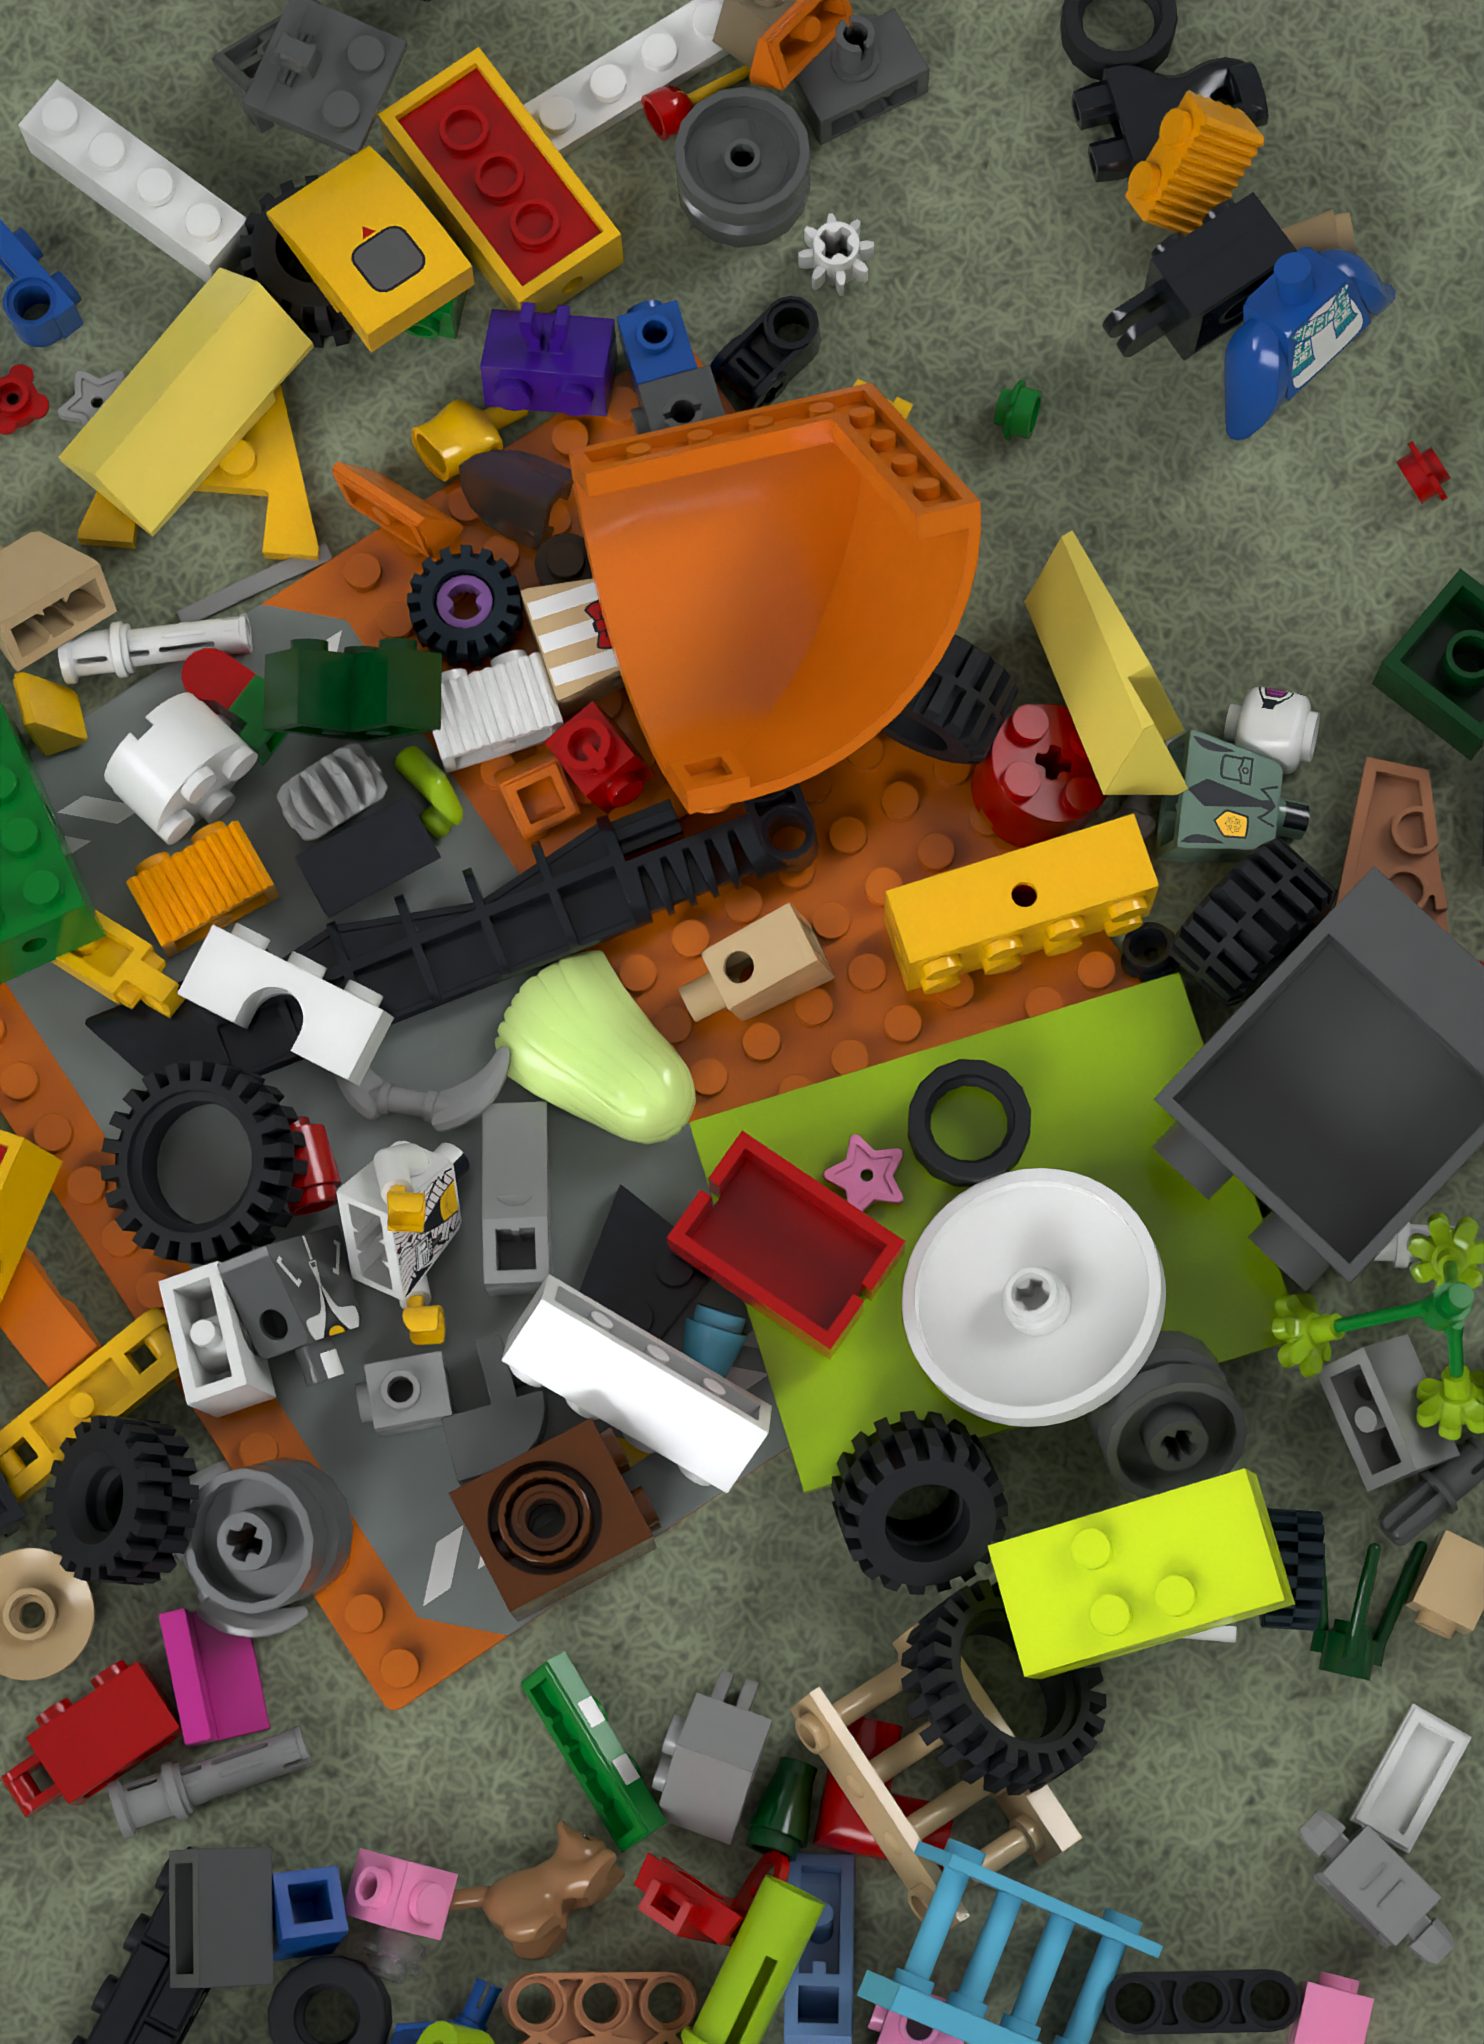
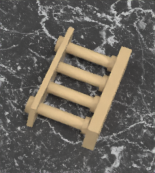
M917 1623L892 1643L898 1652V1662L832 1705L819 1686L789 1710L796 1719L795 1729L800 1740L809 1751L820 1755L908 1889L907 1899L909 1905L919 1920L923 1922L942 1872L936 1863L914 1854L918 1841L923 1840L986 1796L997 1801L1010 1821V1830L980 1850L986 1853L982 1866L989 1870L997 1872L1024 1852L1033 1855L1040 1866L1082 1839V1836L1048 1785L1032 1793L1028 1789L1021 1795L1008 1796L1006 1787L996 1794L984 1791V1776L971 1785L961 1780L908 1817H905L884 1783L944 1744L943 1741L938 1738L928 1746L925 1744L919 1733L931 1725L928 1721L868 1761L847 1729V1726L902 1691L901 1678L912 1671L901 1666L902 1653L912 1646L906 1640L910 1632L920 1625ZM961 1656L963 1680L972 1700L984 1716L997 1728L1015 1737ZM969 1878L963 1894L977 1886L980 1882ZM961 1901L950 1929L970 1916Z

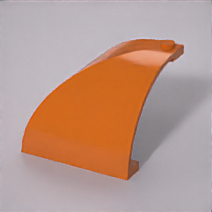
M872 382L568 450L587 555L619 671L650 750L668 783L689 814L697 812L711 814L724 811L731 804L764 796L800 783L847 758L874 738L914 698L941 661L957 631L969 600L978 563L981 537V501Z

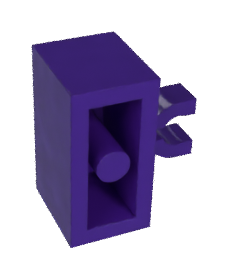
M529 302L522 303L521 311L492 309L480 364L485 406L501 407L510 411L534 410L558 412L571 416L593 415L607 417L618 361L615 319L571 315L570 306L558 305L556 314L535 312V303Z

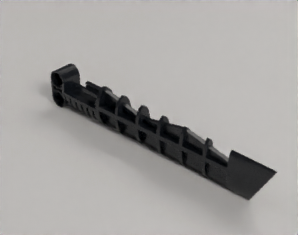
M799 783L777 792L742 801L747 813L745 815L626 861L625 857L684 834L671 800H665L612 822L608 814L596 818L597 824L547 857L540 841L531 843L537 864L485 898L470 867L462 872L473 903L411 913L404 895L401 894L394 897L400 915L339 925L335 921L327 923L326 930L295 949L294 952L326 967L327 970L322 979L343 990L350 979L382 995L383 999L378 1008L394 1017L392 1025L653 922L652 914L666 909L670 916L675 914L674 905L688 900L692 907L698 905L696 897L707 892H711L714 898L719 897L718 888L733 883L736 889L742 888L741 879L755 874L758 880H762L780 872L787 874L802 872L811 866L817 857L819 844L815 824ZM792 826L804 831L806 834L805 841L794 851H780L771 844L773 836L783 827ZM289 953L282 959L288 961L291 953ZM184 980L177 982L179 984L178 990L180 989ZM277 995L263 1002L255 1012L247 1029L186 998L171 1018L147 1006L140 999L133 1009L121 1004L90 1016L85 1021V1025L144 1077L152 1072L167 1075L165 1066L177 1062L190 1065V1061L218 1063L241 1068L243 1071L262 1076L304 1059L291 1051L303 1025L302 1008L298 1000L291 995Z

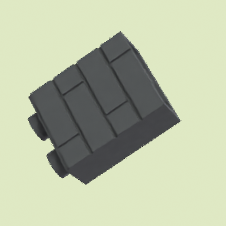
M1373 866L1154 1098L1176 1121L1151 1147L1206 1199L1210 1200L1234 1175L1267 1205L1272 1212L1257 1226L1248 1238L1303 1290L1307 1291L1330 1266L1351 1284L1484 1144V966Z

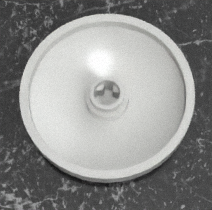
M1047 1168L1021 1169L997 1175L970 1187L949 1202L933 1218L915 1245L905 1273L902 1291V1313L908 1341L922 1369L937 1388L962 1409L980 1418L995 1423L1022 1427L1047 1426L1078 1418L1097 1409L1122 1391L1137 1375L1151 1354L1161 1330L1166 1304V1282L1159 1252L1149 1231L1132 1207L1117 1193L1089 1177L1070 1171Z

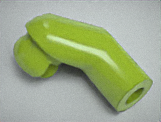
M412 745L404 748L396 757L395 768L431 803L420 814V819L425 828L435 837L444 838L450 833L454 825L460 826L463 820L464 809L445 772L418 746Z

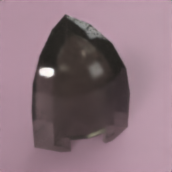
M492 450L475 454L459 465L462 491L469 506L487 526L506 538L538 551L544 541L551 537L554 531V527L549 525L551 509L559 498L568 500L573 485L571 469L546 458L517 450Z

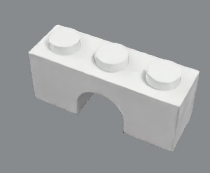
M236 923L231 933L212 925L177 994L245 1029L248 1028L255 1012L263 1002L277 995L294 996L302 1008L303 1025L291 1051L359 1086L394 1019L386 1011L378 1008L383 996L350 979L344 990L323 980L322 978L327 968L292 951L288 961L265 951L271 940L241 924Z

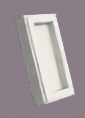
M1414 1703L1411 1704L1348 1820L1359 1827L1368 1825L1385 1842L1409 1854L1472 1737Z

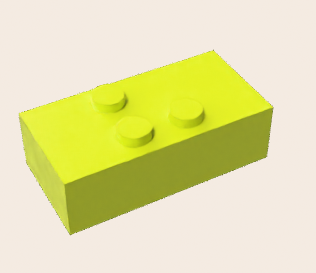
M1246 1468L988 1545L1024 1677L1033 1679H1044L1295 1605L1257 1475Z

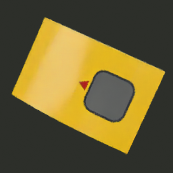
M370 145L266 212L268 219L337 313L342 312L371 353L475 285L471 263L414 191Z

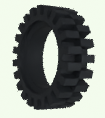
M190 1061V1065L177 1062L165 1066L167 1075L152 1072L143 1078L142 1081L147 1090L131 1089L123 1098L132 1108L129 1114L115 1111L109 1122L110 1125L121 1129L119 1139L104 1138L101 1151L116 1154L115 1165L101 1166V1180L116 1182L117 1189L104 1195L108 1207L123 1209L124 1213L115 1219L122 1231L136 1232L132 1241L142 1249L155 1250L153 1255L157 1257L199 1265L210 1264L215 1261L222 1263L252 1251V1246L263 1247L271 1244L277 1239L270 1231L271 1227L286 1228L293 1218V1215L283 1209L286 1202L300 1203L304 1189L292 1186L293 1175H307L308 1161L295 1159L294 1149L307 1147L304 1133L290 1129L289 1125L298 1121L299 1118L293 1107L279 1104L285 1096L276 1087L264 1085L263 1083L266 1079L255 1073L243 1071L241 1068L206 1061ZM217 1104L231 1112L246 1131L252 1150V1168L243 1194L227 1213L213 1221L194 1224L179 1216L169 1206L163 1196L157 1177V1158L161 1142L167 1131L181 1115L198 1106Z
M989 1579L977 1581L970 1587L968 1585L964 1586L918 1621L920 1625L910 1632L906 1642L912 1646L902 1653L901 1666L912 1671L901 1678L903 1693L920 1694V1697L906 1707L912 1720L927 1716L931 1725L920 1732L919 1735L927 1746L938 1738L943 1741L946 1748L937 1759L946 1768H949L960 1759L964 1761L959 1778L970 1785L984 1776V1791L996 1794L1006 1787L1008 1796L1021 1795L1028 1789L1032 1793L1043 1788L1083 1761V1757L1091 1753L1098 1742L1094 1737L1103 1732L1105 1720L1096 1714L1107 1707L1106 1694L1090 1690L1104 1681L1100 1667H1081L1044 1679H1037L1044 1693L1047 1717L1042 1735L1036 1739L1026 1740L1017 1738L1001 1731L984 1716L972 1700L963 1680L961 1670V1651L966 1638L973 1635L995 1637L1008 1644L1017 1652L998 1582L991 1586Z

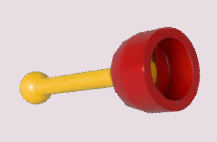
M744 65L689 94L670 85L657 88L641 98L646 119L657 136L664 141L678 134L682 120L692 110L694 104L719 90H724L749 77L751 69Z

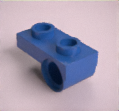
M0 219V266L13 280L4 293L3 306L17 336L24 343L33 347H47L56 343L62 337L66 339L83 325V321L75 306L82 300L80 295L60 271L50 276L38 263L43 254L23 228L19 227L12 233ZM36 304L50 305L48 312L43 317L37 320L23 319L25 312L31 306Z

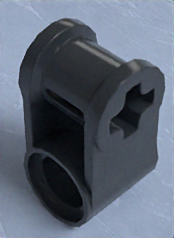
M788 296L773 302L741 335L732 339L716 355L710 364L715 382L723 380L746 402L745 410L770 405L781 395L787 384L819 352L821 337L817 311L811 303L801 297ZM792 323L800 324L808 330L805 337L796 342L783 341L776 335L780 328Z

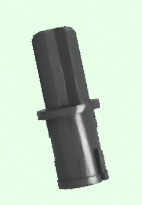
M1470 1436L1458 1448L1459 1456L1439 1464L1431 1472L1428 1470L1419 1472V1482L1380 1514L1378 1518L1380 1527L1392 1542L1398 1546L1406 1545L1445 1511L1449 1514L1455 1513L1458 1510L1456 1502L1484 1480V1445L1478 1439Z

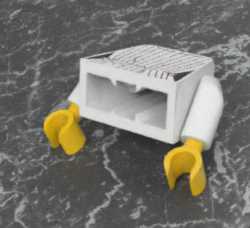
M397 1141L390 1147L377 1151L372 1162L336 1191L352 1279L399 1299L400 1306L404 1309L402 1314L403 1322L409 1330L410 1340L414 1345L442 1344L446 1336L443 1307L441 1305L428 1306L431 1302V1293L426 1274L458 1232L462 1222L456 1183L469 1170L470 1164L465 1154L458 1147L450 1143H441L434 1152H431L407 1141Z

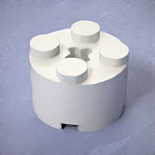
M189 692L173 696L152 710L145 718L153 726L139 740L129 733L113 753L104 774L105 781L113 788L114 793L168 845L178 842L202 818L208 823H214L226 814L236 799L230 790L238 779L243 777L253 767L258 758V754L203 701H200Z

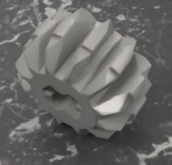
M349 743L292 777L290 781L280 787L277 799L283 809L282 814L291 828H295L304 841H316L340 828L382 800L388 786L381 775L382 770L373 756H369L361 744Z

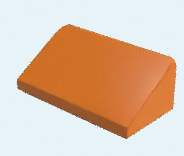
M797 0L758 39L749 74L750 82L755 85L783 91L835 38L836 28L840 21L844 19L847 25L850 23L849 16L853 15L849 0Z
M338 461L332 467V474L350 507L427 557L430 556V558L436 560L440 556L439 550L449 547L463 531V526L459 522L378 471Z

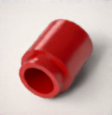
M299 1116V1120L289 1126L292 1131L304 1133L307 1147L294 1149L295 1159L308 1161L307 1175H293L292 1186L304 1189L300 1203L286 1202L289 1212L293 1216L317 1213L338 1203L336 1191L342 1184L325 1126L323 1124H310L309 1117Z

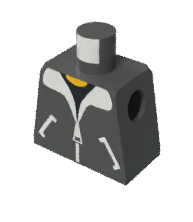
M338 1225L268 1244L217 1264L220 1275L259 1356L266 1360L295 1351L307 1387L344 1374L332 1337L360 1327L362 1317Z

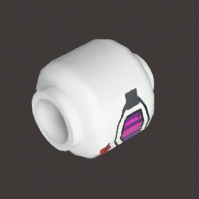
M1254 687L1245 695L1242 706L1230 704L1225 723L1224 741L1233 742L1235 746L1276 761L1282 766L1283 774H1291L1298 769L1301 761H1312L1317 742L1320 713L1311 711L1309 699L1301 693L1266 687Z

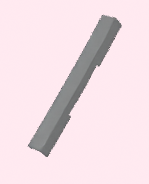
M325 542L319 545V561L289 558L215 592L176 613L181 622L204 620L252 596L323 565L332 559V555Z

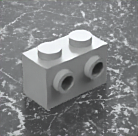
M1408 1334L1365 1346L1323 1366L1322 1372L1317 1374L1367 1492L1404 1480L1460 1455L1454 1440L1445 1439L1439 1435L1440 1421L1431 1427H1422L1416 1421L1417 1407L1423 1403L1416 1398L1419 1382L1427 1377Z

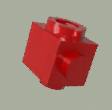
M593 701L544 741L583 794L606 814L635 800L642 792L644 784L655 775V772L615 720Z

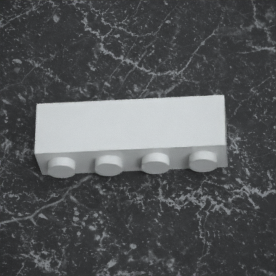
M58 79L18 124L31 154L206 283L219 267L235 272L241 265L240 260H243L239 249L241 235H248L245 226L247 218Z
M550 1274L547 1275L508 1335L501 1361L509 1365L517 1378L534 1387L545 1386L564 1397L567 1404L582 1417L592 1418V1420L601 1419L622 1431L624 1438L635 1448L646 1453H654L656 1451L678 1464L680 1471L687 1478L699 1485L710 1486L712 1484L728 1493L769 1433L772 1412L770 1404Z

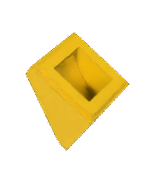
M24 671L14 674L13 684L22 724L41 753L49 756L84 744L87 741L88 735L81 705L75 691Z

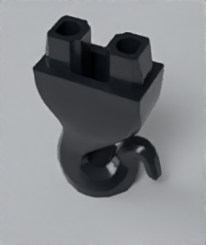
M1228 57L1211 59L1177 75H1163L1137 65H1118L1104 68L1102 81L1073 91L1071 104L1079 129L1084 130L1110 123L1114 134L1112 138L1093 142L1088 146L1089 164L1095 182L1114 181L1124 178L1129 180L1133 168L1139 162L1146 161L1158 141L1160 125L1164 116L1171 109L1179 106L1188 90L1196 95L1201 94L1205 98L1209 97L1214 101L1223 98L1229 101L1234 109L1239 108L1245 112L1256 127L1267 125L1269 114L1261 78L1252 61L1245 62Z

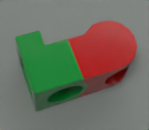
M203 648L195 651L186 659L181 671V680L186 692L192 693L197 699L203 701L215 714H221L239 727L242 731L238 736L258 754L257 761L264 766L289 734L263 730L264 679L227 653L216 648Z

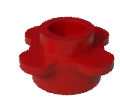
M14 365L11 367L8 375L0 378V434L10 435L17 428L25 427L35 419L44 418L49 411V401L45 395L37 392L33 384L35 375L32 369L26 365ZM11 395H17L19 400L15 404H9L8 398Z
M1409 442L1407 445L1411 452L1396 461L1398 467L1421 504L1437 494L1444 501L1448 497L1441 484L1451 479L1432 447L1420 453L1414 442Z

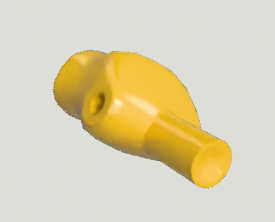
M456 399L450 402L431 420L411 429L412 443L426 467L438 479L446 482L460 473H473L492 462L503 449V441L499 430L526 417L528 410L510 411L501 407H489L481 410L464 399Z

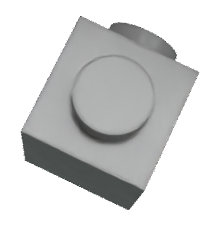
M442 1351L364 1364L366 1382L355 1384L362 1423L373 1421L374 1430L380 1437L442 1426L441 1418L455 1414L447 1361Z

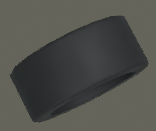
M1064 0L1060 20L1062 46L1072 64L1088 77L1102 81L1104 68L1127 64L1137 65L1155 72L1168 57L1178 21L1176 0H1143L1148 4L1153 13V33L1144 45L1134 50L1113 51L1100 47L1087 37L1084 32L1082 18L1086 7L1092 0Z
M959 1059L937 1067L919 1083L909 1105L908 1139L916 1160L932 1177L952 1186L972 1187L982 1181L1009 1172L1019 1163L1030 1137L1031 1108L1023 1087L1005 1069L985 1060ZM962 1086L979 1087L992 1093L1003 1105L1007 1116V1133L1001 1146L990 1156L976 1161L959 1160L946 1154L935 1142L931 1131V1114L937 1101L948 1091Z

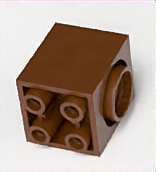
M592 1418L449 1492L509 1612L517 1622L657 1549L652 1532L662 1528L659 1523L660 1520L642 1486L629 1491L622 1474L628 1472L631 1468L612 1428L610 1427L599 1433ZM555 1510L565 1515V1524L556 1536L544 1539L532 1534V1524L535 1518L542 1512Z

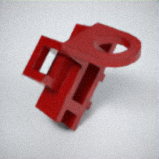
M772 1850L767 1852L754 1866L737 1896L731 1898L720 1895L668 1858L662 1856L660 1860L653 1854L647 1853L634 1883V1886L645 1893L637 1909L676 1936L731 1947L765 1874L774 1867L773 1877L787 1882L790 1861L787 1855L779 1851Z

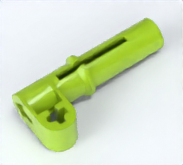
M765 1874L694 2026H684L681 2032L683 2044H760L826 1904L790 1883Z

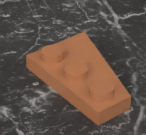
M1366 757L1363 763L1334 908L1375 866L1449 934L1446 916L1448 908L1445 885H1442L1437 849L1439 840L1428 769Z

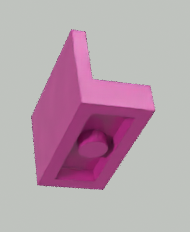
M183 1608L159 1614L185 1745L196 1747L271 1729L252 1638L237 1637L220 1632L203 1622L197 1616V1611L191 1612Z

